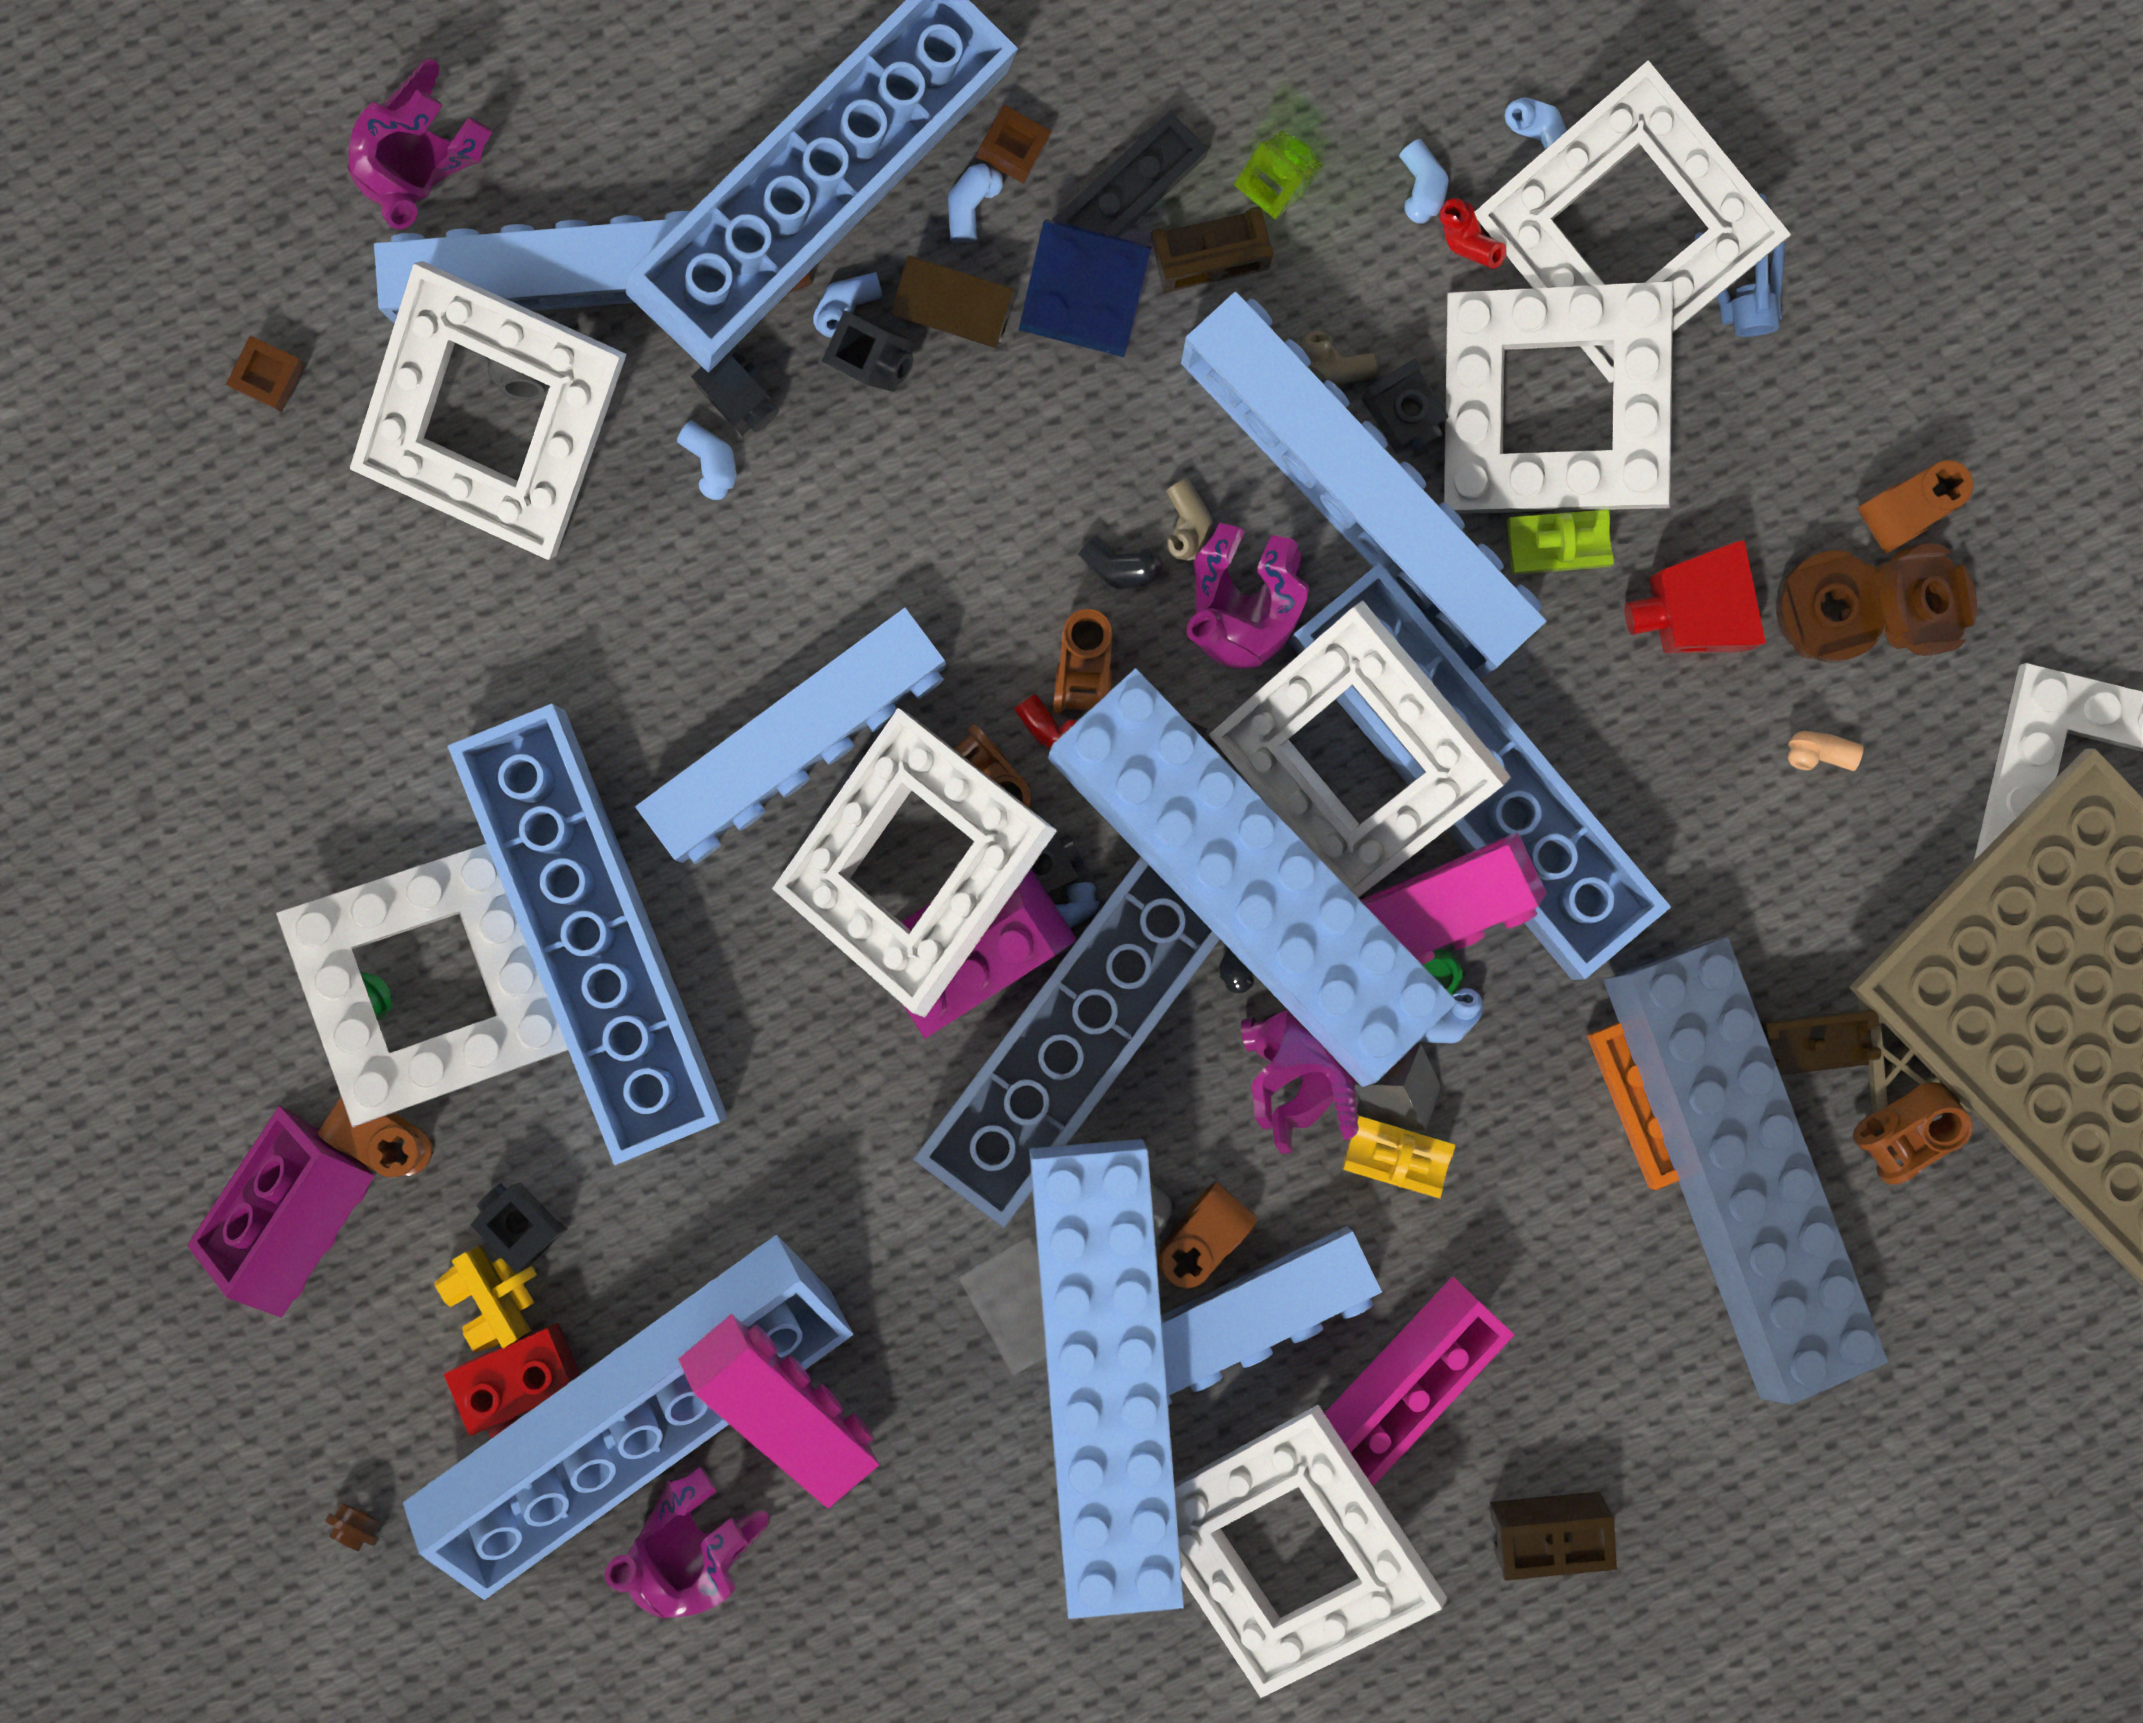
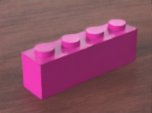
M1517 832L1365 897L1360 901L1423 965L1435 957L1433 950L1450 943L1453 944L1455 950L1470 946L1486 936L1484 929L1503 922L1506 928H1512L1529 921L1537 915L1535 908L1539 907L1547 892Z
M1453 1276L1324 1413L1372 1486L1384 1476L1515 1335Z
M730 1314L678 1358L694 1394L829 1509L880 1465L869 1446V1443L874 1440L872 1432L855 1413H852L848 1418L842 1414L843 1408L826 1386L821 1384L816 1389L809 1384L811 1382L809 1375L794 1357L788 1355L784 1359L780 1358L776 1354L778 1350L774 1342L761 1327L755 1324L752 1328L748 1329L733 1314Z

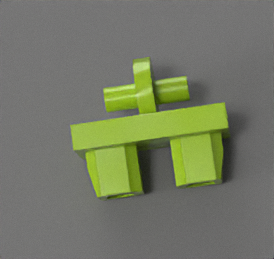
M1609 509L1510 517L1507 520L1512 575L1603 568L1614 565L1610 542Z

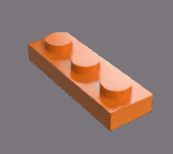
M1618 1021L1586 1036L1648 1188L1658 1190L1680 1179L1671 1163L1663 1141L1664 1136L1657 1118L1653 1115L1643 1088L1644 1083L1638 1067L1632 1059L1623 1035V1027Z

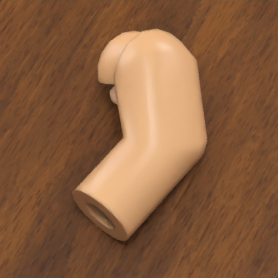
M1799 731L1789 741L1788 745L1791 750L1788 755V761L1793 767L1801 770L1813 769L1820 760L1855 771L1861 761L1864 746L1832 734Z

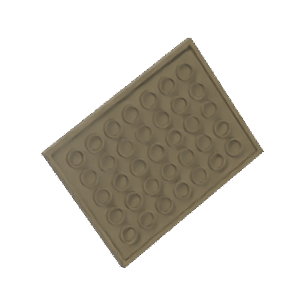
M2084 749L1849 988L1872 1011L1878 1014L1884 1024L2143 1287V798L2096 749Z

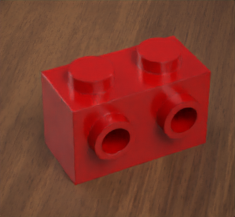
M557 1322L520 1338L504 1348L500 1347L463 1363L443 1375L469 1437L487 1430L491 1439L520 1419L518 1415L534 1409L565 1387L569 1382L580 1376V1372Z

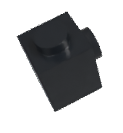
M844 310L822 362L865 385L895 392L898 384L906 379L912 368V353L917 342L872 318Z

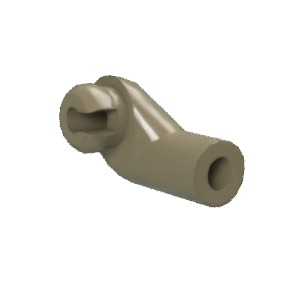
M1313 331L1303 337L1301 348L1311 361V365L1308 368L1322 383L1330 380L1336 386L1377 379V366L1373 352L1343 357L1331 346L1328 341L1329 336L1324 332Z
M1186 478L1174 484L1166 491L1180 515L1173 535L1169 536L1168 549L1173 557L1191 561L1196 558L1198 552L1207 544L1213 526V517L1191 479Z

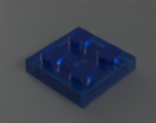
M1045 219L1041 229L1018 330L1125 357L1152 246Z

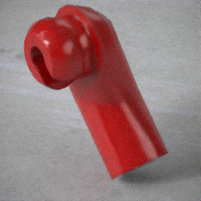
M1451 198L1445 201L1439 212V220L1443 224L1449 248L1455 254L1491 269L1498 268L1506 257L1505 244L1484 236L1481 224L1475 215L1476 210L1471 204L1464 202L1460 198Z
M1036 693L1014 708V711L1034 739L1049 750H1051L1052 745L1078 722L1071 719L1062 726H1059Z

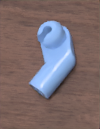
M1523 97L1512 101L1505 110V122L1511 130L1542 141L1545 150L1567 131L1561 114L1555 106Z
M1417 139L1404 148L1399 157L1416 178L1412 191L1413 196L1405 201V213L1413 222L1424 224L1431 216L1439 214L1445 202L1449 179L1443 167L1421 139Z
M984 163L970 166L950 190L948 210L951 242L966 243L977 240L975 208L984 197L992 198L1001 192L1003 178L998 169L988 168Z
M877 272L833 282L826 287L813 316L814 325L821 334L829 338L833 337L844 310L854 313L857 305L883 299Z
M690 420L681 430L677 443L701 459L703 477L699 481V489L702 494L712 500L723 499L727 495L728 489L734 487L737 479L733 450L726 442L693 420Z
M1092 882L1069 884L1066 889L1068 903L1055 904L1071 929L1095 915L1100 901H1096V886Z
M1461 988L1455 991L1452 997L1457 1003L1418 1042L1451 1044L1459 1042L1482 1016L1481 996L1471 988Z

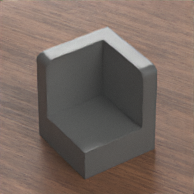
M1415 1044L1376 1083L1362 1087L1355 1080L1356 1091L1370 1118L1402 1129L1426 1130L1441 1093V1084L1421 1044Z

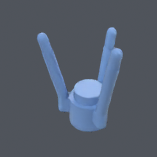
M1758 194L1767 205L1766 196ZM1697 233L1695 236V240H1697L1704 233ZM1785 242L1773 250L1769 284L1767 255L1755 265L1756 284L1745 285L1736 289L1737 298L1732 301L1727 289L1717 296L1720 305L1722 325L1734 323V333L1736 336H1760L1779 330V320L1782 319L1780 298Z

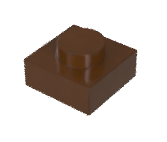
M1003 105L981 143L976 157L1024 184L1048 142L1052 131L1010 107Z
M250 335L226 385L282 413L306 364L299 358Z

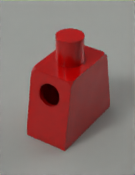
M1745 540L1731 543L1657 572L1649 578L1652 598L1626 602L1624 606L1625 620L1629 633L1635 635L1659 630L1664 653L1745 652L1766 643Z

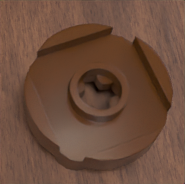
M1924 543L1901 550L1890 561L1882 563L1877 569L1876 582L1880 589L1881 609L1886 622L1885 635L1890 645L1896 649L1907 648L1920 656H1933L1950 652L1961 647L1967 640H1960L1965 628L1974 626L1977 617V595L1971 575L1964 564L1954 566L1951 560L1945 556V554L1952 552L1940 544ZM1925 595L1931 596L1932 606L1928 607Z
M1825 551L1800 562L1780 582L1776 601L1777 621L1784 637L1800 656L1828 663L1842 662L1862 655L1877 643L1886 622L1881 609L1880 589L1876 582L1877 568L1871 563L1866 565L1862 560L1852 557L1854 554L1846 551ZM1826 592H1831L1835 600L1844 599L1847 609L1839 613L1840 621H1832L1829 615L1822 613L1821 604L1825 602L1824 594Z

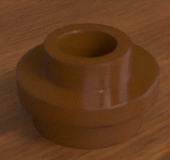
M341 1502L335 1514L329 1513L325 1519V1522L334 1527L329 1537L353 1550L360 1551L364 1542L375 1546L379 1540V1537L375 1534L381 1522Z

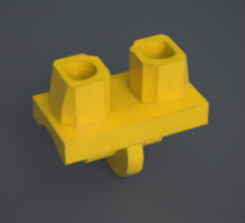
M1357 1115L1359 1130L1357 1135L1349 1141L1341 1169L1440 1199L1447 1169L1456 1145Z
M479 1245L453 1259L454 1267L450 1268L435 1282V1287L441 1298L450 1308L472 1295L483 1315L462 1327L463 1335L473 1352L477 1353L498 1344L504 1348L531 1331L520 1311L535 1303L524 1283L537 1276L533 1266L516 1274L502 1258L491 1263L482 1246Z

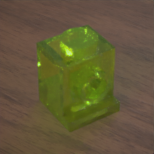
M1281 130L1268 142L1264 140L1260 143L1233 185L1276 220L1305 194L1324 164L1314 156V152L1308 143L1289 136ZM1265 173L1280 185L1283 190L1280 194H1277L1259 177Z

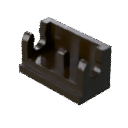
M1260 206L1249 208L1243 214L1167 231L1161 228L1150 232L1163 294L1269 270L1273 258V251Z
M908 255L891 315L997 349L998 344L1001 345L1018 292L1012 288Z
M1853 1010L1760 1022L1780 1075L1869 1065V1061L1879 1060L1882 1054L1881 1049L1873 1047L1871 1041V1030L1880 1026L1879 1016L1872 1010Z
M1600 1491L1490 1502L1491 1520L1497 1534V1541H1493L1494 1550L1502 1569L1504 1581L1617 1570L1614 1516Z

